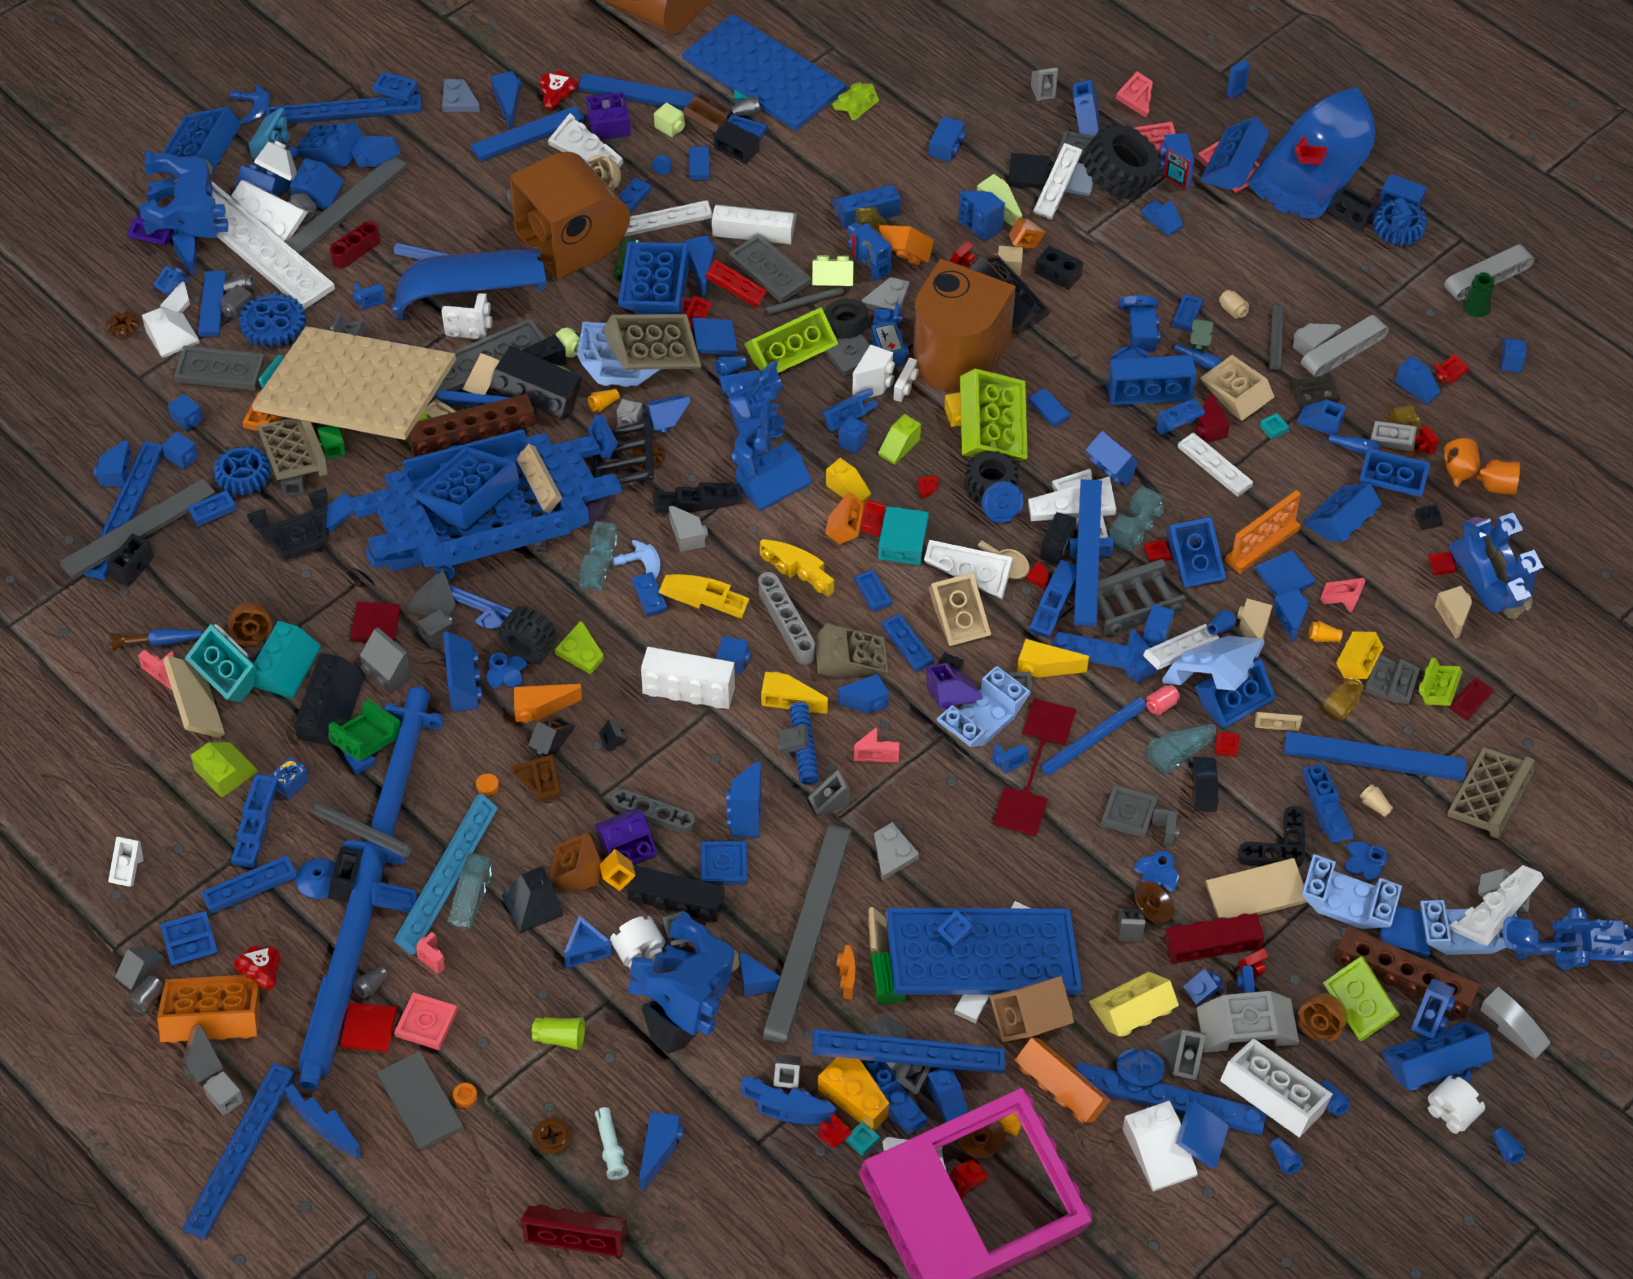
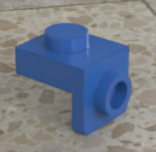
M1203 969L1183 986L1198 1006L1202 1005L1217 991L1221 994L1225 991L1221 986L1223 980L1215 971L1211 973L1206 969Z

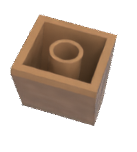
M1061 976L990 996L1002 1042L1032 1037L1074 1023L1072 1009L1069 1005L1066 988Z

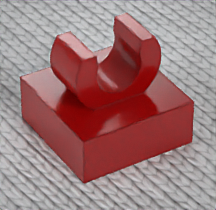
M969 241L965 242L955 251L949 261L955 264L961 262L964 267L968 268L972 261L975 260V256L970 253L973 245Z
M1428 425L1424 426L1415 438V444H1419L1418 452H1426L1428 456L1436 453L1439 438Z
M1263 948L1237 963L1241 971L1243 966H1251L1253 968V977L1255 978L1267 971L1261 961L1269 956Z
M832 1114L830 1115L832 1119L827 1124L823 1121L820 1122L821 1128L817 1130V1134L822 1141L834 1148L852 1134L850 1128Z

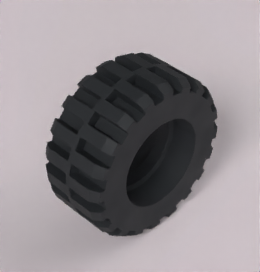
M1119 123L1109 124L1099 129L1083 153L1084 168H1087L1086 173L1088 176H1091L1093 183L1099 185L1100 189L1107 191L1109 195L1118 196L1119 199L1127 198V200L1139 198L1148 190L1160 174L1161 159H1159V152L1155 150V145L1149 142V138L1146 135L1143 136L1139 130H1134L1128 125L1122 126Z

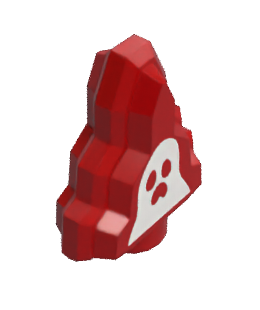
M561 70L542 75L540 86H542L541 92L544 94L543 102L545 109L552 110L559 105L562 99L575 92L578 82Z
M252 946L245 953L238 955L237 959L233 962V966L238 973L251 978L259 986L270 991L276 985V972L279 970L278 963L281 962L280 952L273 946L265 948Z

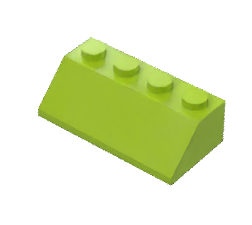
M822 307L744 344L753 363L761 371L771 362L777 361V372L779 373L838 345V341Z

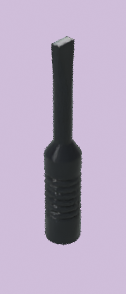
M1136 467L1135 472L1143 481V486L1153 499L1159 502L1163 498L1152 482L1147 480Z

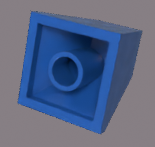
M681 394L643 403L646 416L651 419L652 429L661 433L669 431V427L675 426L689 404L690 397Z

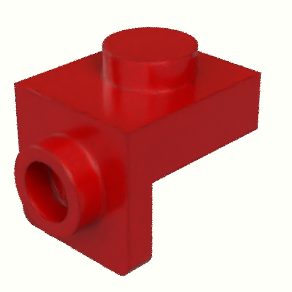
M1302 137L1295 146V154L1298 156L1300 164L1321 165L1328 154L1327 147L1308 146L1307 137Z
M1453 354L1441 365L1438 363L1433 365L1436 370L1435 376L1442 383L1446 381L1449 386L1469 371L1468 367L1456 354Z
M867 499L859 531L879 536L887 505Z
M972 1159L954 1167L949 1177L962 1200L970 1189L985 1183L989 1175Z

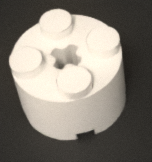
M641 916L628 921L619 928L621 932L617 936L613 933L610 938L623 964L629 966L630 969L633 957L655 959L659 952L663 954L662 948L665 940L650 916H647L646 920Z
M1449 1075L1428 1096L1430 1103L1428 1110L1435 1118L1441 1117L1446 1121L1448 1129L1452 1133L1457 1134L1459 1131H1465L1485 1111V1104L1483 1101L1479 1104L1476 1099L1479 1094L1470 1084L1459 1077L1454 1080L1452 1079L1453 1075Z

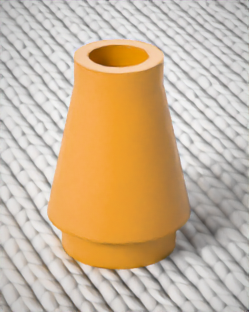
M616 389L593 392L591 396H588L587 401L593 412H601L615 401H618L620 395Z
M1317 621L1311 623L1308 638L1313 639V642L1340 643L1343 631Z

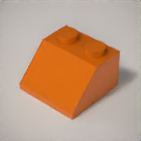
M879 226V231L883 238L892 245V251L896 252L898 257L907 258L908 262L914 265H920V262L929 263L934 239L911 226Z

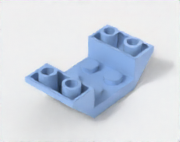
M998 666L982 678V685L979 691L983 699L977 700L972 704H963L959 709L952 705L937 718L940 724L970 747L986 745L1014 720L1030 694V690Z
M1313 854L1302 896L1317 913L1361 929L1391 927L1402 888L1401 885L1382 878L1378 880L1375 886L1333 871L1335 861Z
M1444 900L1420 902L1427 944L1446 955L1493 954L1506 948L1503 928L1488 946L1451 930L1449 925L1455 920L1459 922L1463 919L1468 909L1446 910Z

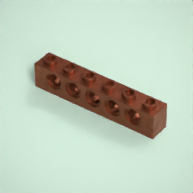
M524 394L417 421L407 439L413 455L418 456L446 449L449 446L461 445L535 426L534 409L528 395Z
M1349 926L1337 947L1334 958L1340 964L1347 966L1362 956L1377 979L1383 981L1386 985L1395 986L1404 990L1407 994L1421 999L1424 998L1429 986L1424 982L1430 983L1432 979L1454 987V995L1452 996L1456 1000L1449 1012L1464 1018L1467 1017L1480 987V984Z

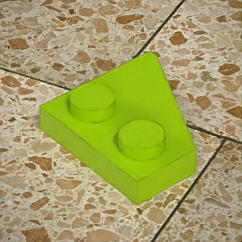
M581 621L555 649L557 656L590 675L604 660L603 653Z

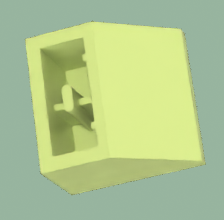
M817 255V259H813L812 285L853 286V260H849V256H837V259H829L827 255Z

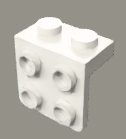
M478 293L474 308L442 307L444 331L447 336L484 339L486 338L488 328L491 329L492 316H489L490 303L487 302L486 294Z

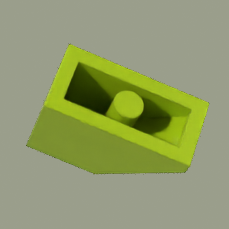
M904 414L891 427L878 455L896 465L920 441L921 423Z

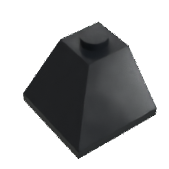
M543 866L521 874L501 895L520 934L563 916L553 885Z
M654 1000L643 1004L642 1011L651 1041L659 1046L662 1051L670 1054L683 1049L694 1038L693 1035L673 1023L658 1002Z

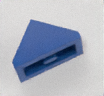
M742 952L740 954V971L744 996L776 992L780 976Z

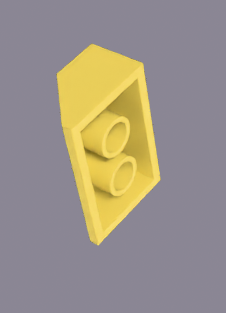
M1149 971L1089 1001L1090 1006L1108 1032L1117 1036H1126L1132 1032V1029L1148 1025L1152 1022V1019L1167 1015L1172 1012V1009L1179 1006L1171 981Z

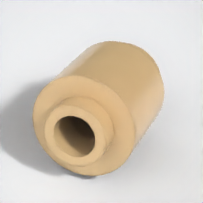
M1227 290L1220 296L1219 302L1221 307L1235 319L1246 316L1249 311V303L1235 291Z

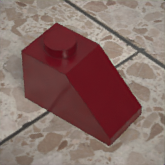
M1211 394L1203 406L1204 415L1198 418L1197 425H1195L1197 436L1201 437L1206 443L1228 438L1230 427L1214 395Z

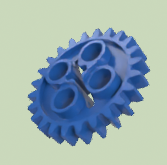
M273 292L272 296L269 297L265 293L264 298L256 296V302L249 300L250 306L244 305L245 310L240 311L239 325L243 336L247 337L248 342L254 341L255 346L261 343L262 348L266 344H269L270 348H273L274 344L281 347L282 342L288 345V340L295 341V335L300 336L301 330L305 328V310L301 303L298 304L297 299H291V295L284 298L283 293L278 297Z

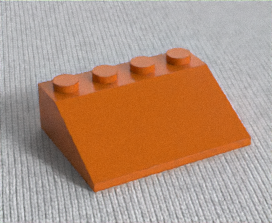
M245 975L165 979L157 1016L160 1042L176 1043L188 1041L192 1027L195 1025L202 1027L208 1039L225 1040L227 1038L241 1037L247 1039L256 1037L259 1028L261 986Z

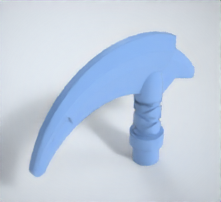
M632 540V544L636 548L635 552L625 555L620 554L612 558L614 566L624 565L627 562L640 559L645 565L646 573L653 572L655 579H657L660 572L659 555L651 544L646 545L640 541Z

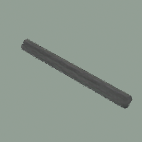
M314 804L312 809L314 815L401 856H410L412 851L410 845L323 804Z

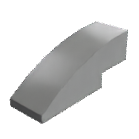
M1497 987L1483 1001L1480 1011L1499 1025L1497 1030L1533 1059L1536 1060L1548 1048L1551 1042L1527 1012L1500 987Z

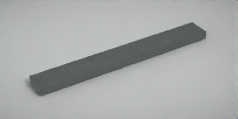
M396 156L383 162L290 238L286 244L300 256L305 254L408 169L407 163Z
M201 479L60 561V566L72 579H75L111 558L132 533L144 539L188 513L189 506L216 495V492L204 479Z

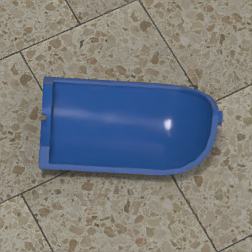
M1352 87L1334 93L1317 102L1295 121L1247 180L1249 186L1261 199L1264 200L1266 198L1275 204L1274 208L1286 214L1289 212L1298 214L1300 218H1317L1324 213L1333 201L1336 192L1346 185L1368 157L1374 145L1375 125L1373 114L1357 87ZM1302 137H1307L1308 146L1327 147L1328 154L1321 165L1299 163L1298 156L1295 154V146Z
M536 247L432 256L418 260L403 272L396 286L395 302H392V312L397 314L398 320L403 319V312L406 306L415 300L438 294L536 285L537 291H545L546 276L543 262L538 261L537 258L540 257V251Z

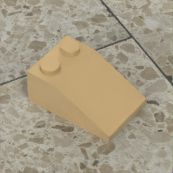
M1233 355L1200 378L1201 382L1228 411L1240 420L1249 417L1253 412L1274 398L1268 379Z
M974 573L935 582L929 586L933 606L949 647L991 636Z

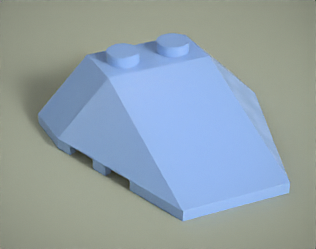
M582 323L577 355L581 364L598 384L609 386L610 384L629 387L630 385L638 386L660 370H625L607 344L603 329L606 323Z
M1226 636L1187 650L1172 664L1162 681L1166 684L1181 685L1194 672L1212 673L1216 689L1235 691L1248 678V669L1253 668V659L1258 657L1265 643L1264 639Z

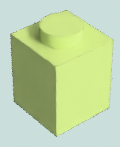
M666 102L654 113V127L673 137L685 127L684 114Z

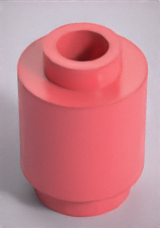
M1165 685L1147 697V708L1151 713L1161 715L1177 704L1180 694L1173 685Z

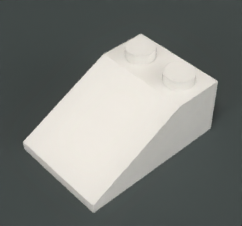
M1170 1101L1125 1116L1122 1129L1153 1192L1198 1175L1192 1155L1176 1144L1181 1123Z

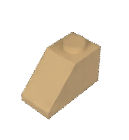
M1462 586L1438 593L1435 603L1437 611L1455 639L1461 635L1472 604L1471 596L1465 592Z
M1247 599L1245 606H1240L1237 618L1241 619L1239 629L1245 637L1264 638L1272 605Z

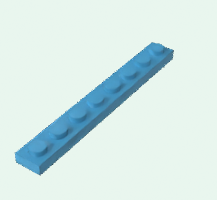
M483 794L476 796L394 939V942L409 955L416 953L418 942L426 936L498 809Z

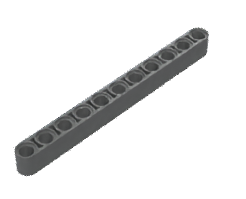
M832 824L828 825L765 1025L763 1040L784 1045L788 1044L852 835V829Z

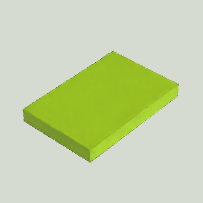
M1362 956L1323 982L1330 995L1338 998L1345 1006L1347 1022L1360 1041H1363L1400 1015Z

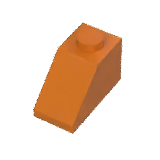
M1018 218L1013 223L1009 236L1015 246L1036 249L1046 232L1029 219Z
M852 492L847 493L829 515L825 534L839 545L858 537L865 503Z

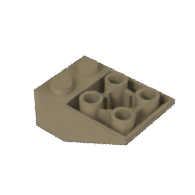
M828 623L814 637L818 674L835 678L888 674L884 637Z

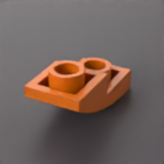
M845 945L844 952L838 955L836 966L840 967V976L842 977L840 988L843 989V998L852 1000L855 988V959L851 946Z

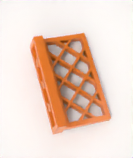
M1297 490L1239 531L1235 536L1233 551L1225 556V562L1241 574L1298 532L1301 524L1296 521L1301 493Z

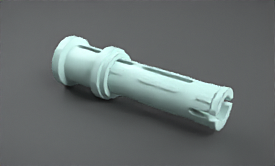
M603 1107L599 1111H595L604 1146L602 1158L607 1164V1178L618 1180L627 1176L629 1171L628 1167L624 1165V1151L618 1145L610 1109Z

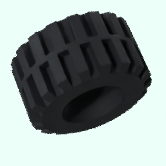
M987 451V453L980 452L978 456L974 455L966 467L965 490L967 491V496L971 497L974 503L979 502L978 505L982 506L983 494L992 484L999 481H1010L1018 487V465L1015 464L1013 458L1009 459V455H1002L999 451H996V453H992V451ZM985 478H996L998 480L991 481Z
M526 606L514 608L498 628V636L505 648L514 656H519L527 663L533 664L541 663L557 644L559 638L553 624L546 617Z

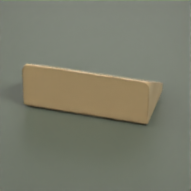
M480 353L462 390L467 393L485 395L499 360Z
M1263 712L1255 713L1256 728L1300 730L1302 716Z
M870 907L868 911L871 956L873 953L888 952L886 918L874 907Z

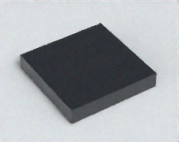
M1011 153L1008 186L1044 189L1049 175L1050 156Z

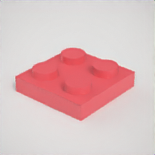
M413 992L396 1027L395 1037L440 1050L458 1008L456 1005Z

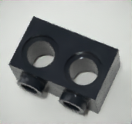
M1343 186L1336 192L1328 212L1333 214L1336 219L1347 222L1352 228L1362 231L1370 224L1378 204Z
M1049 245L1036 260L1035 274L1070 290L1082 276L1083 262Z

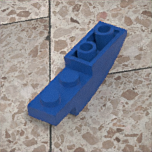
M370 546L365 551L373 568L389 566L391 571H396L423 564L415 548L379 558L374 557Z
M1064 560L1059 562L1030 625V632L1048 639L1050 638L1076 581V565Z
M1325 764L1303 767L1302 771L1307 792L1322 833L1327 834L1330 843L1353 839V831L1340 806L1338 791Z
M861 1060L889 1102V1117L895 1125L899 1124L907 1135L928 1125L927 1117L904 1090L902 1084L896 1081L895 1072L886 1062Z
M745 1075L741 1081V1094L757 1101L758 1112L769 1117L799 1124H820L822 1121L827 1124L832 1120L830 1115L834 1114L836 1116V1107L826 1100L812 1097L805 1090L792 1088L789 1095H787L779 1088L765 1085L758 1078H750Z

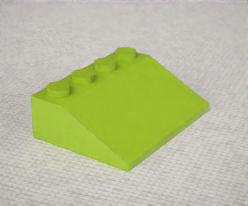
M973 369L960 376L962 455L973 457L974 455L978 456L980 452L987 453V451H992V453H996V451H999L1002 455H1009V459L1027 460L1025 381L979 369Z

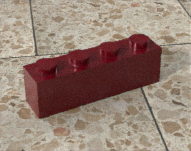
M1243 913L1237 917H1220L1213 921H1197L1183 926L1173 925L1170 928H1166L1164 942L1170 962L1175 964L1262 949L1264 934L1257 913Z

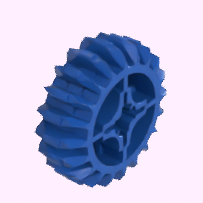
M1391 199L1388 203L1383 202V205L1378 206L1373 216L1375 234L1379 235V239H1385V243L1391 242L1393 246L1395 244H1399L1401 247L1403 244L1410 246L1411 243L1416 244L1418 240H1421L1427 228V217H1425V212L1421 211L1420 206L1415 207L1414 202L1410 204L1405 200L1413 213L1410 228L1392 232L1390 228L1393 218L1392 209L1395 202Z
M241 444L240 448L233 446L231 451L225 449V454H219V460H215L213 472L215 481L221 490H227L228 493L232 492L234 496L241 494L244 497L245 493L252 495L253 491L260 492L261 487H266L267 481H270L272 469L264 451L260 452L258 447L253 449L251 445L244 448Z

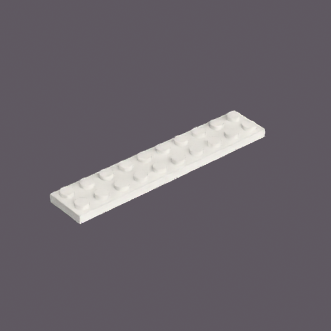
M212 182L216 204H225L226 215L224 218H228L229 223L228 232H218L217 237L286 296L291 295L292 300L297 299L298 304L301 303L304 310L335 290L333 282Z

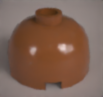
M244 602L237 605L231 611L228 617V632L238 645L245 647L257 646L259 641L264 639L266 641L272 632V620L267 609L262 605L254 602Z
M1319 993L1309 997L1298 1011L1300 1027L1305 1034L1317 1041L1319 1037L1327 1039L1326 1042L1336 1040L1347 1024L1345 1006L1338 998L1327 993Z

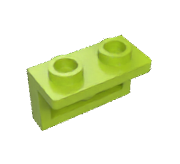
M857 82L851 85V89L840 94L838 99L832 103L834 109L848 111L851 120H856L879 101L873 84Z
M1431 658L1429 666H1426L1423 682L1419 685V694L1423 697L1425 705L1451 706L1463 673L1460 666H1439L1437 658Z

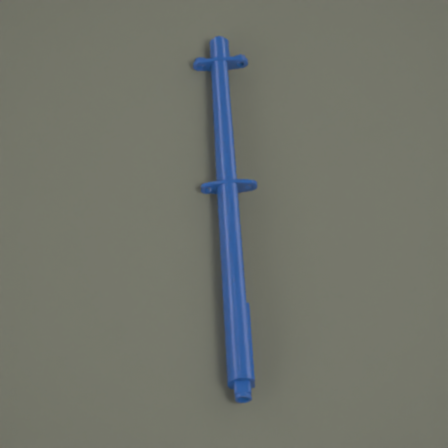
M422 687L409 689L404 708L391 703L383 707L384 710L399 719L402 724L371 827L393 837L421 728L437 730L441 729L444 723L441 715L426 713L430 694ZM347 840L344 841L342 846L361 851L363 854L327 977L322 979L299 1059V1071H301L299 1085L307 1090L318 1089L321 1077L329 1075L375 906L372 905L371 884L374 881L381 882L386 863L404 864L407 858L369 840L366 842Z

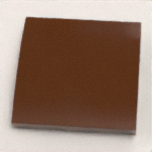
M698 92L682 113L716 133L732 111Z

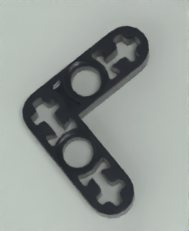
M1290 806L1284 811L1282 820L1283 844L1244 842L1239 846L1238 860L1245 865L1265 866L1292 859L1293 856L1291 854L1294 853L1298 857L1295 859L1297 867L1302 866L1306 854L1305 815L1303 810L1296 806ZM1291 815H1295V825H1292ZM1296 833L1300 836V839L1293 841L1289 839L1288 834ZM1246 851H1250L1251 856H1247ZM1258 851H1262L1261 857H1258ZM1274 851L1278 857L1270 859L1265 853Z

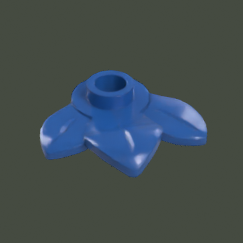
M495 653L488 661L490 670L487 673V681L494 689H497L503 683L511 688L519 687L522 683L520 671L525 669L528 664L519 656L508 657L504 653Z
M1352 842L1346 845L1352 857L1346 862L1344 869L1351 874L1363 873L1367 881L1373 880L1381 874V867L1387 863L1388 855L1381 846L1370 847L1365 842Z
M1158 851L1152 857H1143L1138 860L1134 867L1135 872L1143 874L1142 882L1151 881L1159 886L1162 884L1169 892H1173L1178 883V873L1173 868L1174 858L1167 851ZM1164 858L1167 860V863L1161 865L1158 861Z

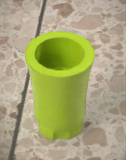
M583 1017L535 1018L532 1025L533 1041L568 1047L578 1051L583 1046L585 1036V1020Z

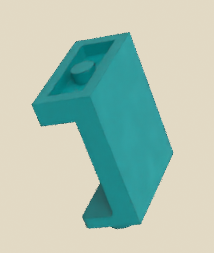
M887 506L878 547V559L921 565L929 512Z

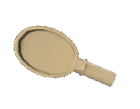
M983 540L979 542L978 548L985 552L1013 558L1009 578L1022 579L1029 573L1030 565L1025 556L1013 549L998 551V549H995Z

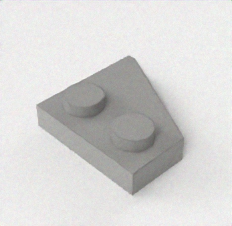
M890 277L863 298L862 303H865L867 309L875 310V308L895 310V304L900 303L901 310L910 282Z
M893 822L874 833V843L882 880L919 859V853Z

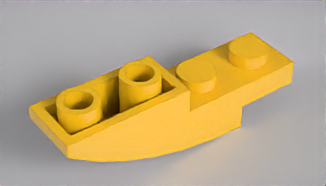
M766 539L760 541L761 557L766 562L773 564L780 573L786 574L790 578L798 574L803 581H807L817 592L823 593L827 597L834 593V579L824 572V562L805 550L783 542Z
M665 575L658 592L696 608L704 604L742 619L749 601L748 597L729 591L731 587L729 584L693 575Z

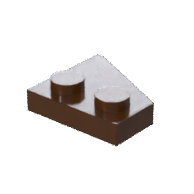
M553 754L511 766L514 775L540 802L562 796Z

